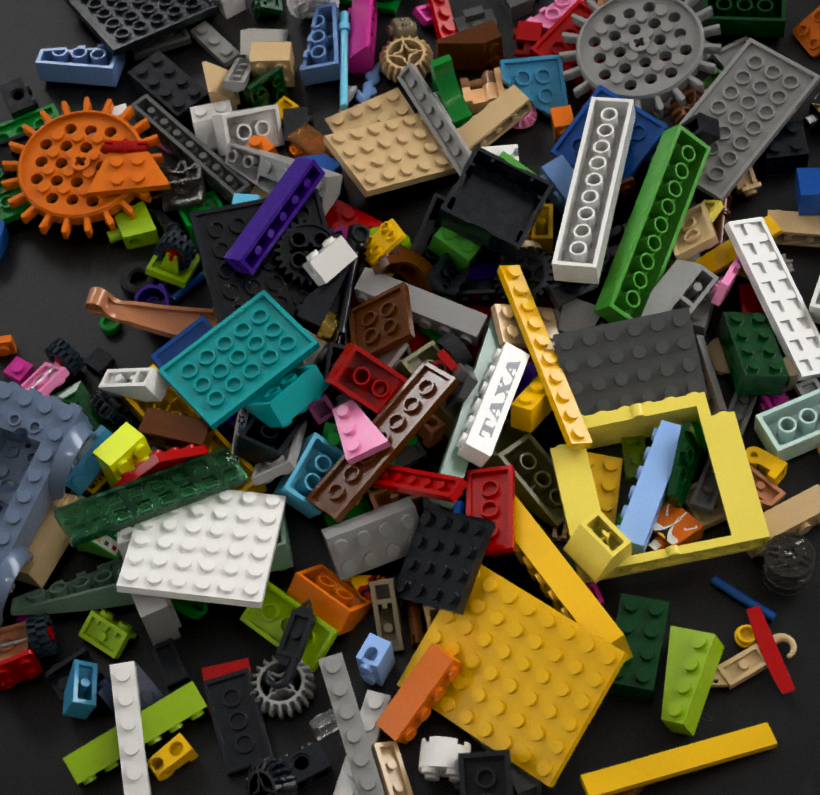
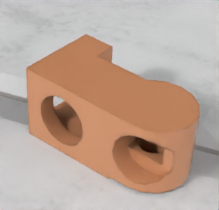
M432 414L416 434L423 439L422 444L429 449L443 440L446 424Z

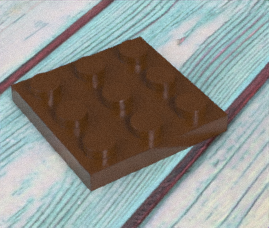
M404 282L350 309L349 325L352 344L358 345L377 358L415 338L409 288Z

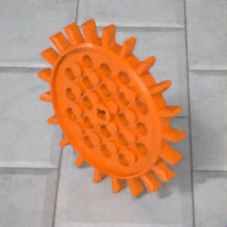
M89 97L84 98L83 111L71 112L67 102L62 101L61 109L64 115L52 120L48 113L44 110L40 111L44 125L37 131L26 124L21 126L24 134L29 137L27 143L23 145L10 141L8 144L12 152L20 154L19 161H2L4 171H17L18 176L2 180L1 183L4 190L8 191L16 188H21L22 190L21 193L7 199L10 207L14 209L26 202L30 205L20 215L22 221L27 224L37 214H40L44 217L39 225L42 234L45 235L53 222L62 224L61 233L63 238L68 239L72 225H84L87 237L92 238V223L105 220L107 227L111 231H115V222L111 216L123 210L130 218H136L134 209L129 204L135 197L150 203L152 198L148 191L89 197L88 189L106 156L123 154H104V140L123 141V139H128V141H147V149L160 144L157 134L141 139L139 136L150 128L148 119L145 117L134 126H131L128 121L134 115L133 108L128 106L119 117L111 114L114 104L112 99L109 98L102 111L92 110ZM162 153L151 154L157 164L164 163ZM78 201L76 204L70 205L72 202ZM93 203H98L96 206L90 207Z

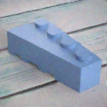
M336 2L316 6L311 24V34L308 35L307 49L304 50L303 64L300 65L299 69L305 86L340 80V34L338 32V25L341 22V16Z
M560 155L543 165L539 176L554 183L548 200L563 215L574 169L564 156Z

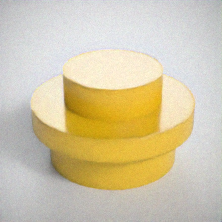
M742 625L736 629L734 640L738 646L747 649L757 643L751 625Z

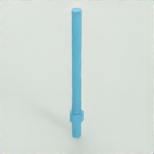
M348 11L341 12V22L338 25V32L340 34V109L343 110L348 108V35L350 34Z

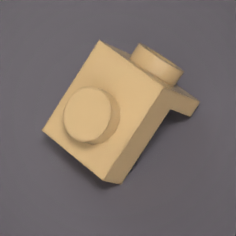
M752 167L736 185L737 196L743 194L745 197L757 194V190L762 186L761 182H757Z

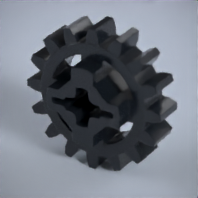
M96 390L91 396L90 402L96 408L95 411L101 416V419L106 423L121 427L125 422L132 425L135 421V417L129 411L130 408L119 396H115L110 392L107 394L105 391L102 392L100 390Z

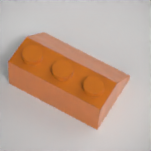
M323 564L296 572L286 593L300 604L310 599L313 613L340 632L339 635L352 631L373 607L372 602L364 601L351 584L345 580L340 581L338 575Z

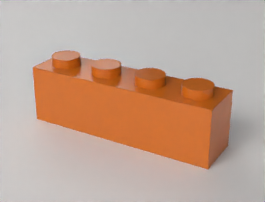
M432 643L375 724L394 741L407 744L416 736L417 729L421 723L428 719L431 709L436 702L443 698L446 692L445 689L450 682L458 677L463 663L444 647Z

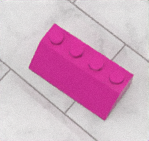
M352 0V8H348L349 20H351L348 38L349 74L367 73L374 69L378 17L376 0Z

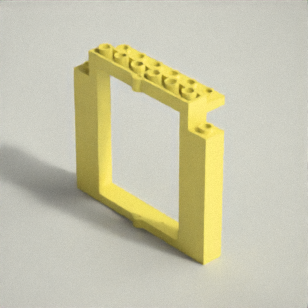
M691 392L686 396L667 397L661 401H646L632 404L630 407L622 406L617 410H602L592 415H581L593 442L590 448L568 449L566 444H559L554 448H550L551 460L570 539L585 519L598 509L601 511L587 454L588 449L651 437L654 428H659L661 420L682 425V422L691 423L695 421L702 427L731 535L680 546L670 545L665 549L630 555L601 580L769 547V531L735 412L722 411L711 416L705 392ZM575 563L577 574L584 584L593 582Z

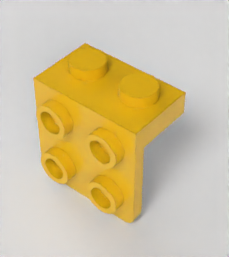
M394 219L382 223L379 230L372 236H369L365 260L371 266V269L379 262L378 259L381 256L389 254L406 237V234ZM389 273L385 275L392 277L395 274Z

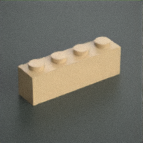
M512 85L509 89L504 90L493 102L488 103L482 111L472 116L466 124L457 128L471 152H473L476 145L479 147L490 146L533 111L530 99L515 85Z
M768 210L767 215H770L782 229V234L774 238L775 244L820 247V215L799 216L798 211Z
M819 484L763 512L770 535L769 547L746 551L751 559L758 555H766L771 548L777 545H785L792 537L798 534L803 535L813 526L820 524Z

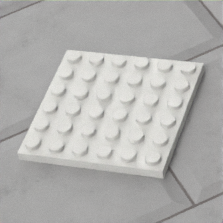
M148 481L117 581V592L262 609L286 506V496Z

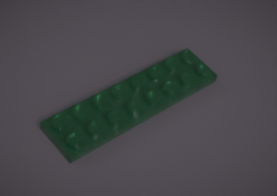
M224 447L54 509V517L72 548L247 483V475L228 447Z

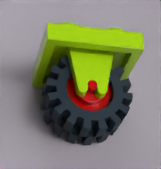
M174 231L166 232L156 245L155 254L147 265L145 274L185 289L201 262L197 250H195L196 245L192 244L193 241L191 239L187 240L185 234L180 236L181 232L176 234Z

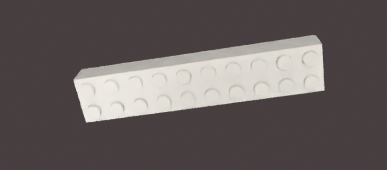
M591 97L552 260L554 281L599 284L636 118L634 99Z

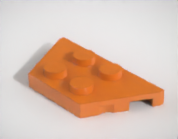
M149 151L107 155L88 189L89 197L167 190L170 189V184Z

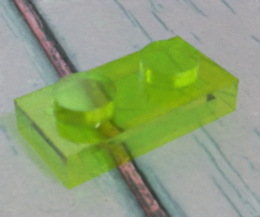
M644 436L621 438L625 481L637 482L636 474L640 465L644 466L646 461L643 459L646 450Z

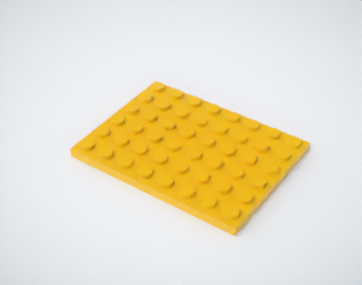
M481 564L464 614L459 615L443 610L438 611L397 685L399 687L403 685L432 643L444 647L461 661L463 666L460 668L458 677L451 681L445 689L446 692L443 698L437 701L432 709L493 750H510L512 763L548 787L553 788L629 654Z

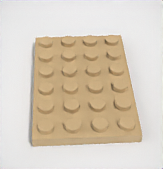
M420 113L324 135L323 143L365 197L457 173Z

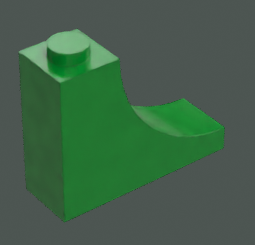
M447 54L430 61L433 93L437 94L457 129L466 124L473 115L458 85L452 58Z

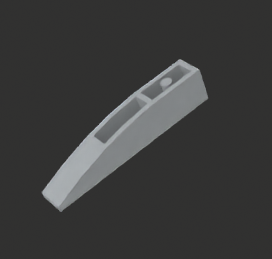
M228 143L225 164L270 194L295 159L252 147ZM321 168L326 174L316 188H318L324 214L326 215L340 196L343 175Z
M677 259L651 291L641 317L689 307L691 315L719 277L702 264Z

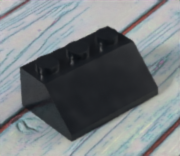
M305 411L300 415H296L292 419L293 422L285 428H270L253 415L238 437L235 455L254 464L280 458L309 416V412Z

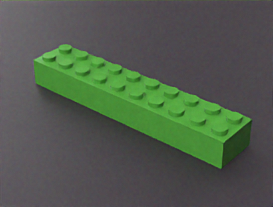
M680 124L662 133L593 310L594 313L609 323L641 317L651 291L663 277L711 147Z

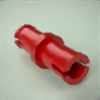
M123 139V141L104 140V153L126 154L147 151V141H128V139Z

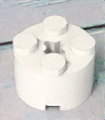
M430 736L428 742L425 738H422L418 771L425 774L424 779L429 781H439L440 777L449 778V781L453 783L460 781L458 753H470L471 744L464 741V745L457 744L458 739L444 736Z

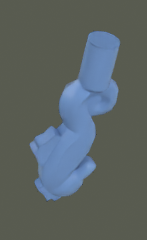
M379 62L372 71L365 74V78L368 81L363 84L362 93L360 90H356V100L359 104L377 95V90L373 86L380 81L379 74L382 69Z

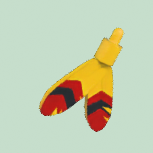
M355 575L345 579V581L352 584L355 591L364 601L371 603L369 582L387 578L379 575Z

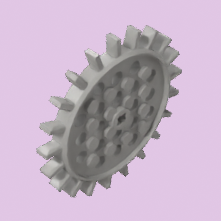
M586 0L588 8L593 12L588 19L574 13L571 15L572 23L581 27L579 34L562 33L563 42L576 44V50L559 52L562 62L577 61L578 63L577 67L563 71L564 79L567 82L582 76L584 82L573 89L576 98H579L590 89L595 92L597 87L602 85L623 99H634L635 106L642 109V106L655 104L656 111L660 117L664 116L665 109L662 101L674 97L682 107L687 105L686 98L681 91L688 85L701 93L705 90L704 83L696 78L699 70L711 74H716L717 72L716 64L704 61L705 54H722L721 44H705V38L720 35L721 29L720 24L702 27L701 22L713 16V9L711 6H708L695 13L691 8L699 0H685L684 2L681 0H609L601 6L594 0ZM630 15L634 16V17H632V18H630V19L626 18L627 16H630ZM674 19L679 20L678 22H671ZM655 25H658V26H659L658 28H655V29L651 28L652 26H655ZM636 31L639 32L638 34H635V35H632V34H631V33L636 32ZM680 35L685 36L684 38H681V39H678V38H677V37L680 36ZM658 42H665L662 45H657ZM594 44H600L597 47H591ZM684 52H691L688 55H682ZM619 54H625L622 57H616ZM664 58H670L668 61H662ZM599 60H605L603 63H596ZM644 64H650L649 67H642ZM625 70H630L629 73H626V74H623V73H622V72L625 71ZM671 74H675V75H676V76L673 77V78H668V76L671 75ZM605 76H609V77H610V78L607 79V80H602V78L605 77ZM649 81H656L653 84H647ZM629 87H636L633 90H627Z

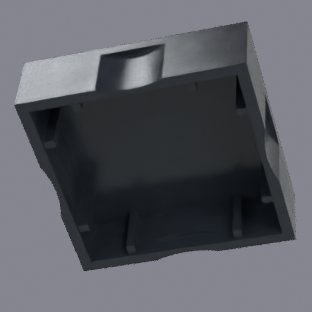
M476 145L463 167L460 179L453 185L442 204L435 223L514 262L548 200L554 183L527 170L515 167L505 159Z

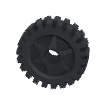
M528 246V250L522 247L514 262L505 258L506 262L501 261L499 263V266L520 265L536 306L539 307L541 304L545 307L548 305L546 300H550L544 289L558 281H554L552 270L553 258L547 251L539 247L535 249L533 246ZM497 268L495 271L497 276H494L495 289L503 302L510 305L498 276Z

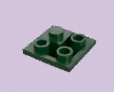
M279 65L249 81L244 91L241 90L239 92L241 103L247 108L274 104L284 95L286 96L287 90L282 67Z

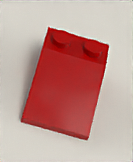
M348 343L324 382L378 415L408 379L358 345Z

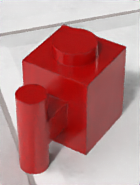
M518 21V27L514 28L513 40H516L518 48L523 49H515V57H534L530 54V48L543 36L542 22Z

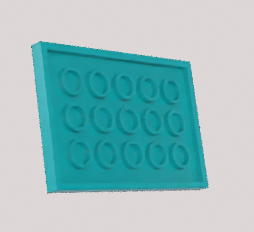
M263 289L158 369V372L204 422L214 430L320 348V345Z

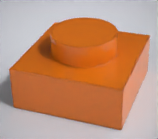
M12 335L0 336V356L16 354L17 346Z

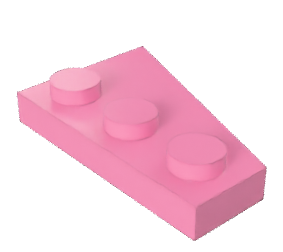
M738 256L734 259L725 276H721L717 283H715L710 293L713 296L711 303L720 306L728 296L742 267Z

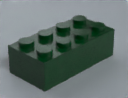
M703 0V9L711 6L713 16L702 21V27L720 24L721 34L716 36L784 38L786 0Z
M723 312L716 333L737 394L781 396L789 374L766 314L758 312Z
M621 593L616 625L624 633L633 657L623 664L607 694L653 702L669 616V601Z

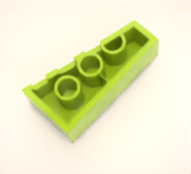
M670 625L661 720L671 732L694 737L724 649L716 634Z

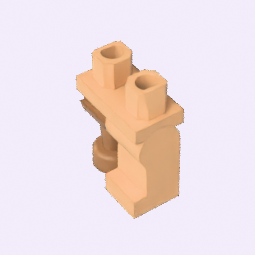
M500 67L494 68V71H484L479 79L469 81L467 77L460 78L462 94L472 114L482 111L488 103L493 102L504 90L509 89L504 88L506 85L502 83Z

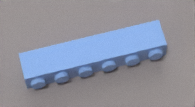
M661 420L659 428L655 427L652 432V446H647L643 459L646 461L644 466L640 465L638 468L636 486L632 485L628 495L630 502L628 505L623 506L620 517L623 519L621 525H616L631 541L632 554L645 553L667 495L666 491L670 481L681 425Z

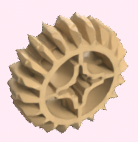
M401 35L400 39L394 38L393 42L387 41L386 46H382V52L379 55V65L383 75H386L388 80L393 79L394 83L399 81L397 76L409 62L415 64L422 77L426 78V73H430L431 70L430 61L433 60V52L424 39L420 40L418 36L412 38L410 35L404 38Z

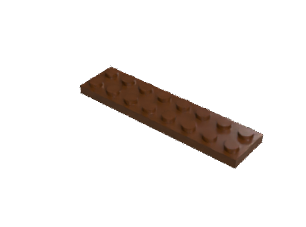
M424 360L372 421L392 446L352 465L346 461L345 454H343L305 499L311 505L340 523L459 384L458 380Z

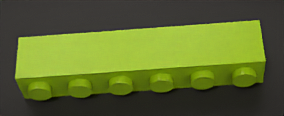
M193 681L141 711L144 744L148 743L151 746L162 739L160 734L167 730L173 733L183 727L182 721L190 717L193 721L204 714L203 709L207 705ZM115 726L63 757L77 784L83 782L85 786L97 779V772L102 769L108 772L119 765L117 762L120 759L117 727Z

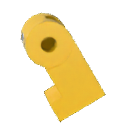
M751 446L746 449L749 464L778 486L787 473L788 463L759 447Z
M178 733L148 760L147 766L156 778L162 781L170 777L176 769L178 770L186 762H192L198 757V754L185 737Z

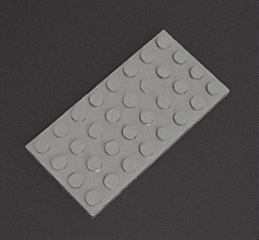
M749 38L679 123L681 125L699 112L719 121L721 138L709 145L711 149L696 189L715 200H721L723 203L818 85L820 75Z

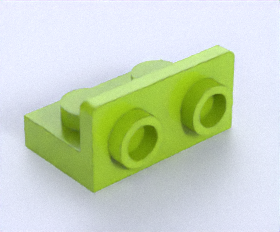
M101 609V611L91 610L78 636L112 658L119 659L129 639L136 638L138 634L131 630L132 626L121 620L119 622L115 620L113 613L105 609Z

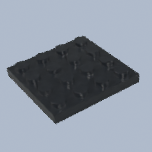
M424 507L395 584L396 598L463 615L496 523L489 519Z

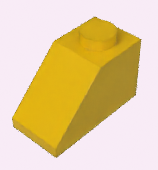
M553 204L544 205L531 230V241L540 243L543 250L549 254H553Z

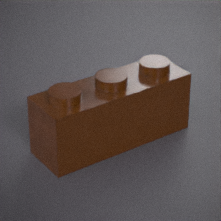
M147 408L138 429L145 436L148 444L166 448L178 447L183 449L190 444H195V446L206 445L209 451L215 435V431L202 418L188 417L183 413H169L160 408Z

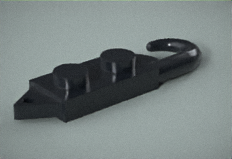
M310 599L296 610H292L276 651L278 662L286 667L283 678L279 681H273L270 678V670L267 669L265 671V682L272 688L281 689L289 685L294 677L298 663L301 662L317 620L313 613Z

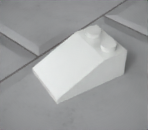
M278 104L212 115L219 156H226L228 143L245 146L249 144L250 137L254 135H264L274 147L285 145Z

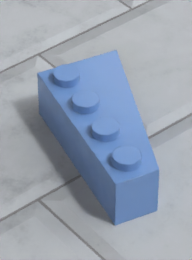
M97 44L95 48H86L85 45H82L72 50H68L67 47L40 49L35 65L40 81L116 87L126 62V56L124 53L114 57L104 44Z

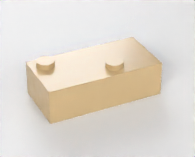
M65 493L63 498L52 501L29 547L34 558L32 561L28 560L15 580L43 588L72 540L70 534L85 508L76 496Z

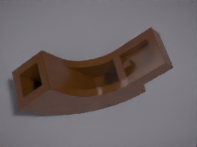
M394 248L389 254L381 256L378 259L379 262L372 267L375 275L397 274L410 285L437 295L426 279V275L433 265L422 255L409 248Z

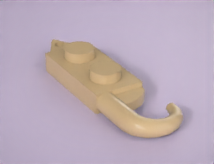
M785 633L772 635L776 645L780 642L789 644L791 650L787 654L788 659L795 655L797 644L790 635ZM758 644L750 646L719 664L711 687H728L732 689L768 668Z

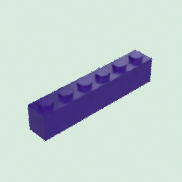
M296 157L223 257L236 272L254 274L326 174L314 159Z

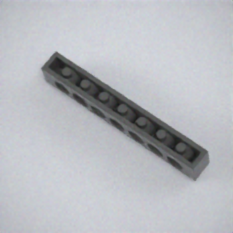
M148 94L143 95L131 104L135 121L138 123L146 117L150 124V128L146 131L151 135L157 134L160 143L198 177L201 176L202 180L230 205L232 204L234 193H251L252 187L247 180L226 165L224 160Z

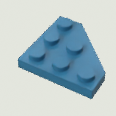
M559 54L500 60L502 83L509 88L515 85L530 99L531 105L547 117H550V108L568 105L563 65Z

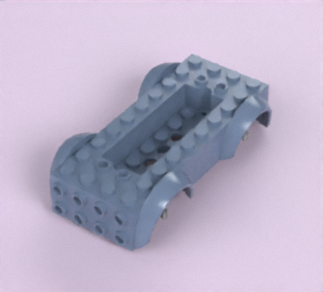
M1 380L0 503L4 504V508L0 512V627L3 623L2 614L9 592L12 593L15 588L14 581L28 560L32 561L34 558L29 547L52 501L64 497L71 468L73 469L77 463L76 457L81 447L89 437H92L94 440L96 436L88 416L85 415L80 405L72 402L66 404L56 396L50 395V397H46L33 388L26 390L18 383L13 381L6 383ZM4 482H14L12 491L7 493L2 491Z

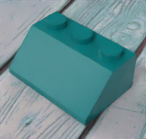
M316 364L295 366L244 407L270 428H285L293 422L292 419L296 415L304 413L311 402L322 398L323 392L329 386L324 382L325 379Z

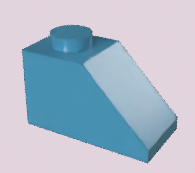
M77 659L73 661L63 696L64 716L86 720L96 707L98 664Z

